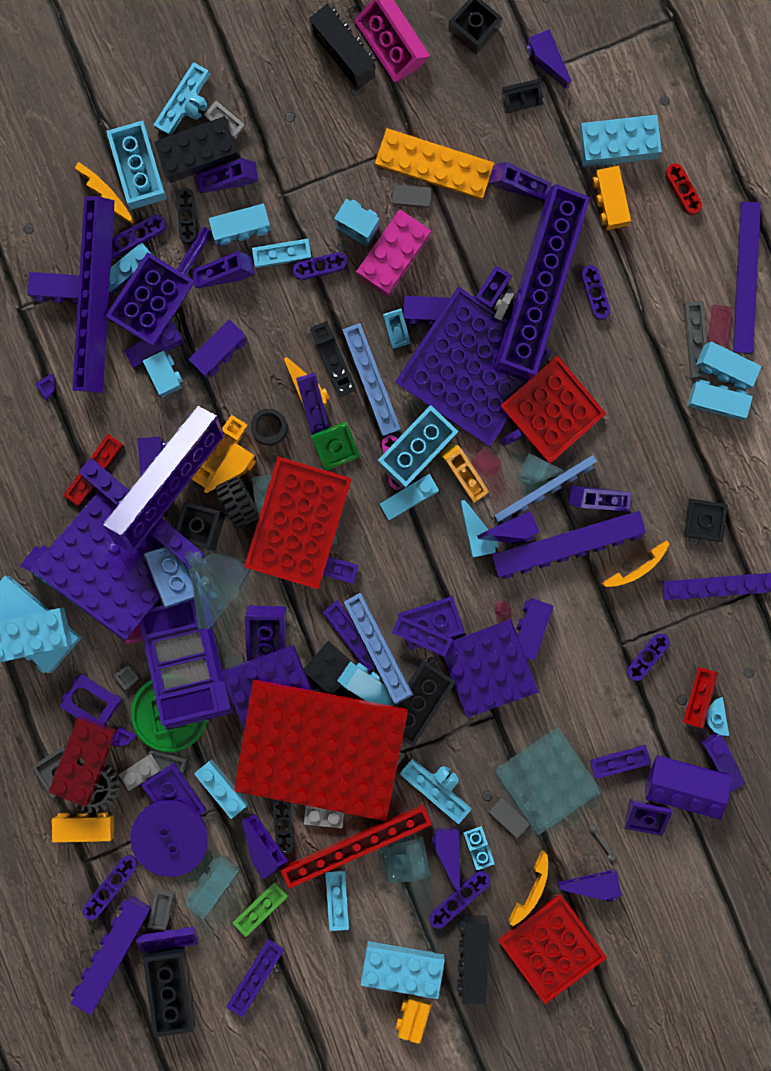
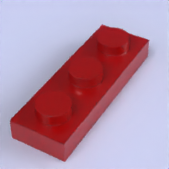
M698 667L683 723L699 728L704 727L719 672Z

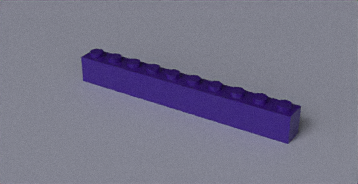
M99 196L84 197L72 389L73 391L103 393L107 334L106 314L108 313L115 204V200Z

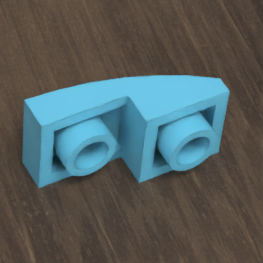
M482 826L464 832L476 870L495 865Z

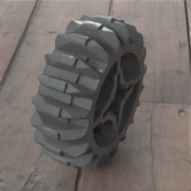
M106 763L101 774L107 780L108 785L102 783L99 779L97 783L98 788L95 789L90 804L85 807L81 806V811L88 807V813H91L94 807L96 813L100 812V806L103 810H106L108 808L107 804L112 805L114 803L112 799L118 797L114 792L119 791L120 788L114 785L120 781L118 779L113 780L117 773L110 774L112 767L110 766L105 769ZM108 791L103 800L95 802L98 792Z

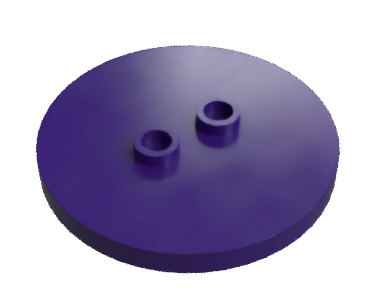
M163 800L155 802L141 811L132 826L130 841L135 857L147 870L161 876L173 877L186 874L198 866L207 851L209 836L203 818L195 809L179 801Z

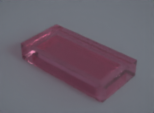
M712 305L708 343L728 344L732 307Z

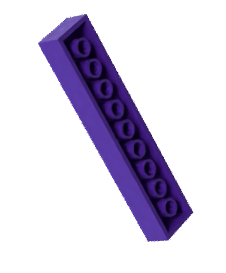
M557 184L548 191L494 367L529 380L537 375L590 197Z

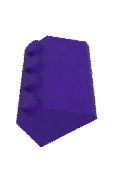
M656 755L645 784V798L721 820L728 804L732 776Z

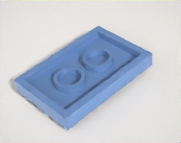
M166 547L144 554L164 609L202 595L193 570Z

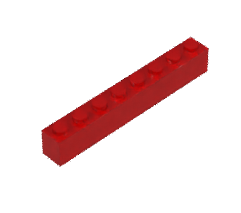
M421 804L283 866L281 869L288 889L422 830L432 825V821L425 805Z

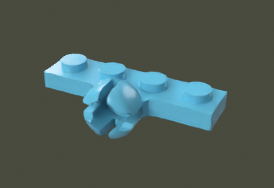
M193 62L153 126L157 130L171 136L184 116H189L193 119H200L203 116L198 112V109L205 112L207 102L198 94L211 74L209 70Z
M412 758L401 770L400 775L459 824L471 811V807L452 791L458 784L457 775L453 772L446 779L451 769L445 766L440 767L435 774H432Z

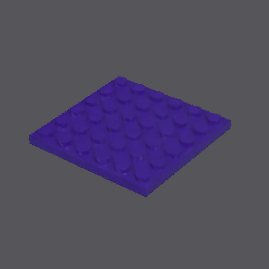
M458 286L394 383L426 405H431L442 416L490 447L509 418L500 408V405L529 379L494 367L508 320L504 317L502 320L495 318L496 312ZM547 347L544 348L538 371L541 370L552 353Z
M98 491L30 569V572L125 642L160 599L144 554L164 546L149 533L133 553L115 544L103 524L106 518L117 508V505Z

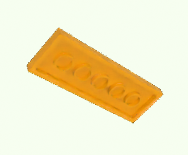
M386 128L375 166L483 200L494 162Z

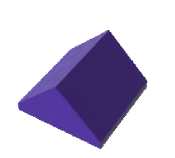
M629 799L624 829L663 836L673 810L665 805Z

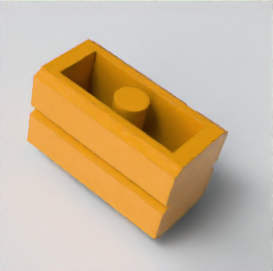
M408 995L407 1000L403 999L401 1011H403L402 1019L398 1018L395 1027L399 1038L418 1044L421 1043L431 1008L430 1000L413 995Z

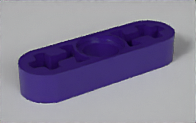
M336 252L300 261L294 265L293 273L298 280H307L339 272L346 268L347 258L343 253ZM337 257L340 260H344L341 262V266L335 263L331 264L332 269H329L328 259H330V263L335 262ZM317 262H324L326 268L323 271H317L315 269ZM308 264H312V270L314 273L311 274L310 270L305 271V275L297 273V271H299V267H303V269H309Z
M589 265L583 269L581 279L593 317L597 320H604L610 313V306L599 270L595 266ZM588 270H590L591 273L595 274L592 277L594 284L588 286V284L591 283L590 277L585 276L588 273ZM598 288L601 292L600 297H592L590 290ZM601 299H603V301L600 302L601 308L606 310L603 313V315L596 312L599 306L598 303L594 305L593 302H598Z
M660 633L653 635L627 667V676L631 680H641L668 648L669 638L665 634ZM657 638H663L664 646L659 645L655 649L659 651L658 654L653 649L649 648L650 645L652 647H655L657 645ZM647 651L653 654V659L649 663L643 660V654ZM638 660L647 666L645 669L644 667L639 669V676H632L633 671L631 669L638 668L640 665L637 663Z

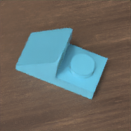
M402 309L383 314L384 324L392 349L411 344Z

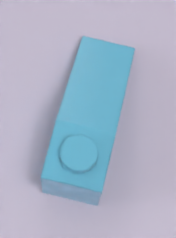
M430 474L383 501L380 503V506L388 520H391L439 492V489Z
M465 500L460 501L472 558L496 553L495 549L498 548L497 541L479 540L477 538V535L487 531L488 528Z

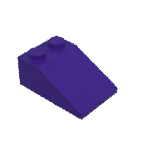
M248 605L245 613L247 661L286 648V606Z

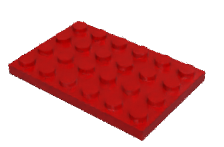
M278 456L244 567L319 589L352 478Z

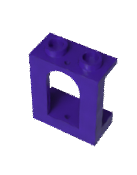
M84 673L74 678L71 683L73 687L70 692L67 691L61 698L63 703L60 707L76 718L85 717L106 726L123 698L106 690L88 678L87 674ZM79 688L87 689L108 703L98 719L73 703L72 698Z

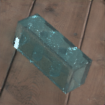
M223 855L219 859L215 857L208 866L211 868L207 875L203 873L197 881L200 885L196 891L192 889L186 896L188 902L185 906L202 919L207 916L240 869V867Z

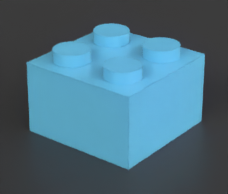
M346 199L334 218L337 230L366 247H369L380 228L378 214L370 209L366 211L361 208V204L355 200L349 201Z

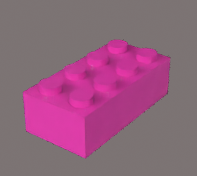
M399 209L356 271L357 277L388 298L430 238L431 230Z

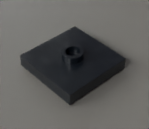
M688 499L683 537L723 542L728 504Z

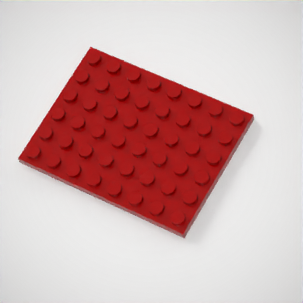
M254 679L234 790L240 793L386 821L408 709Z

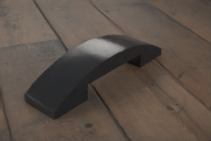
M325 321L309 328L339 397L357 390L328 322Z

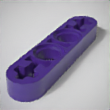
M153 215L112 237V244L115 243L119 251L116 252L115 248L112 249L111 260L132 250L141 242L145 243L163 233L166 229L165 220L159 215ZM156 220L158 222H162L160 223V228L158 229L157 227H153L155 225L154 221ZM146 225L151 228L152 233H149ZM138 229L145 230L146 234L143 238L136 237L135 233ZM127 238L129 240L128 246L120 247V239Z
M126 855L120 860L84 905L83 915L85 918L93 920L102 913L137 869L138 860L135 856ZM132 860L131 865L133 868L129 867L125 872H122L121 870L126 865L124 861ZM115 874L120 875L122 878V882L119 885L113 884L111 880ZM107 890L110 894L109 899H101L99 892ZM96 902L100 903L95 909L96 914H89L90 909L88 906L91 908Z
M478 870L460 885V890H455L431 912L429 916L430 924L434 928L440 929L449 923L490 884L488 873ZM477 876H486L484 878L485 883H478L476 885V888H478V890L475 891L474 887L470 884V882L472 881L473 884H475L478 881ZM466 887L472 890V895L469 898L461 895V891ZM456 901L458 908L455 911H450L447 908L448 902ZM444 908L445 912L450 916L447 917L444 914L441 918L442 922L439 923L437 921L435 923L434 915L440 916L443 913L441 909Z

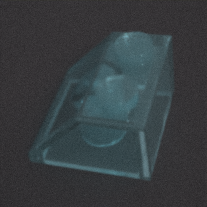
M423 837L399 839L381 847L388 882H415L431 875Z

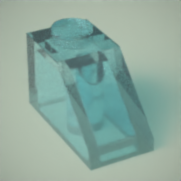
M528 454L518 476L521 477L520 481L531 485V483L536 484L560 476L564 470L534 455Z

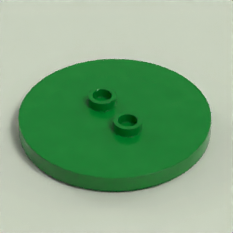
M162 675L165 689L194 683L183 676ZM152 679L139 689L131 707V721L137 736L147 746L161 752H177L190 747L201 737L208 723V720L166 730L165 726L161 725Z

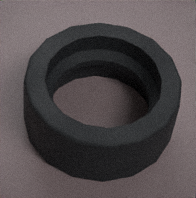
M265 408L253 416L251 432L259 443L273 446L285 438L287 422L279 411ZM266 416H273L280 423V431L273 438H265L258 431L260 420Z

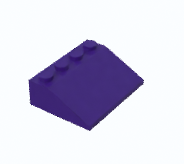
M147 252L106 314V317L122 329L154 346L195 284V281Z

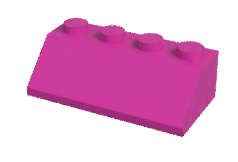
M372 0L354 20L394 83L420 68L430 57L394 0Z

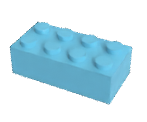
M657 115L581 123L578 130L583 167L658 159L662 153Z
M144 121L106 131L125 198L130 209L167 200Z
M430 405L378 459L376 464L404 489L459 431Z
M64 608L0 622V663L73 646Z
M368 941L361 986L438 999L445 961L444 954Z

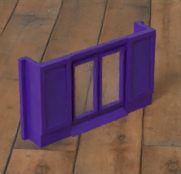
M207 593L165 609L163 604L153 606L140 622L160 721L166 730L234 713L233 706L229 702L223 674L221 675L222 666L207 601H209Z

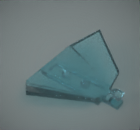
M189 551L185 558L192 567L189 573L192 577L198 628L210 629L240 592L251 569L244 567L245 561L218 553H212L202 559L199 552H195L193 555Z

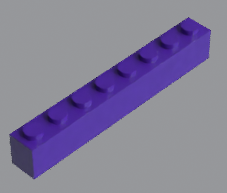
M637 511L491 555L497 577L502 576V579L514 577L513 572L520 571L521 574L532 571L531 567L537 565L539 569L550 566V561L557 560L558 563L569 560L568 556L574 554L576 558L587 555V550L594 549V552L604 550L605 545L611 543L613 547L624 544V539L630 538L631 541L641 539V534H645L646 530L641 513Z

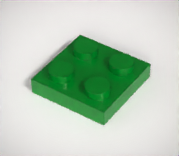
M347 421L311 435L325 471L360 457Z

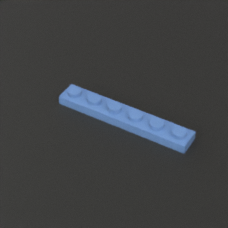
M358 323L342 329L382 436L400 431L399 423L361 324Z
M592 455L494 515L493 517L496 522L502 521L505 523L513 518L511 514L514 512L522 513L529 508L528 504L532 501L538 503L546 498L544 496L545 493L551 491L553 494L562 488L560 484L567 481L569 484L578 478L576 474L581 471L585 474L594 468L593 464L597 462L595 457Z
M359 593L346 600L344 604L394 703L398 704L409 698L413 693L363 595Z

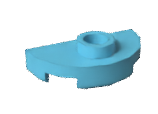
M723 697L714 699L709 705L706 722L715 733L729 736Z

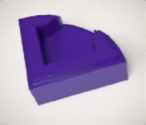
M53 374L35 383L46 401L51 398L55 391L56 383Z
M518 429L500 441L503 446H507L520 439L522 434Z
M118 727V732L112 746L127 745L137 735L122 727Z

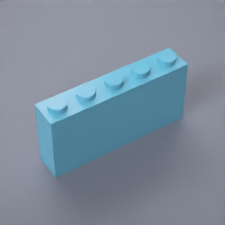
M4 576L0 580V622L49 611L45 605L12 577ZM69 627L73 646L24 658L28 661L33 660L37 664L36 668L42 673H52L82 637Z

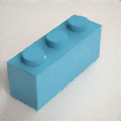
M264 203L209 218L214 240L217 245L220 244L221 246L228 245L231 241L237 239L239 241L247 240L250 238L249 236L255 234L262 236L271 230Z
M713 342L703 346L695 365L701 368L700 370L704 373H712L718 376L719 380L734 384V387L739 390L753 387L761 369L760 365Z
M699 380V382H695L692 385L688 407L741 421L747 419L753 397L747 395L748 392L742 390L731 391L729 387L724 385L712 386L710 382L705 380Z
M350 661L337 681L368 702L393 706L394 701L385 683L381 682L382 677L374 672L369 674L367 672L368 668L361 663L355 665Z
M212 759L194 773L231 819L248 805L245 798L240 792L234 790L235 786Z

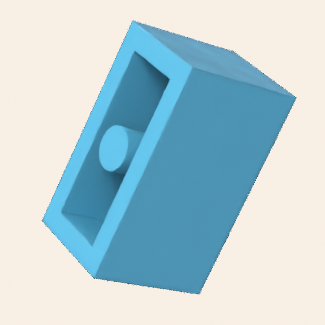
M161 351L143 360L161 397L183 388L181 385L183 379L178 371H174L172 365L175 363L170 354L167 355L164 351Z

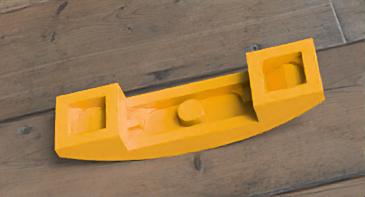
M231 415L222 428L225 437L191 480L206 488L234 443L237 444L248 425Z
M663 541L648 551L652 559L623 578L620 573H616L602 582V587L623 585L646 574L663 557L669 542Z
M541 850L533 867L535 871L539 872V875L524 906L516 903L510 915L509 923L513 926L531 912L544 890L548 874V856L543 850Z

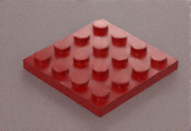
M558 355L539 370L536 376L528 380L500 405V408L548 464H551L606 415V412Z
M561 893L498 939L544 1004L548 1003L607 959V956Z

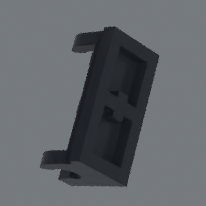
M540 78L502 88L501 95L506 114L543 105L542 98L544 97Z

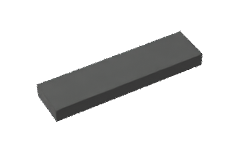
M704 301L684 303L690 378L711 377V374L704 373L700 370L701 368L695 366L703 346L708 343Z

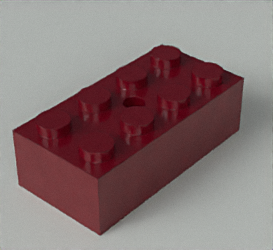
M85 717L77 718L48 793L84 807L90 804L118 730ZM80 759H84V765L80 763Z

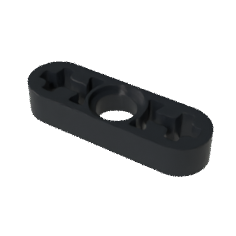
M182 188L177 193L179 236L183 243L193 244L197 237L195 196L189 188ZM186 193L191 197L188 198L189 207H185V201L181 198ZM191 212L192 219L184 221L182 219L183 213ZM186 226H189V230L193 234L190 236V239L183 236L187 234Z
M275 800L273 803L276 844L283 854H289L294 847L291 803L283 801V804H287V807L284 808V815L288 814V817L281 816L277 818V815H281V809L277 808L281 800ZM286 820L289 823V828L286 831L280 830L278 828L279 821ZM290 833V836H286V842L290 843V846L287 847V850H284V847L280 846L283 842V836L279 837L278 834L286 835Z

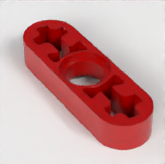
M673 163L667 168L665 177L685 213L696 215L702 208V201L683 167L678 163ZM672 169L679 172L677 177L675 175L671 176ZM681 178H683V180H681V181H679L677 184H675V182H676L678 179L680 180ZM686 185L689 192L687 194L680 193L679 186ZM690 195H692L691 198H690V201H689V199H687L686 201L684 200V199L688 198ZM691 203H692V204H694V203L697 204V206L695 207V209H694V208H689V205H690Z

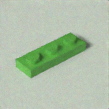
M275 881L233 921V924L247 937L288 897V894Z

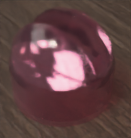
M499 601L494 605L495 613L498 616L510 614L511 608L508 601Z

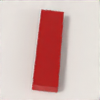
M107 434L91 458L107 470L124 444ZM78 474L64 494V497L81 507L94 486L82 475Z

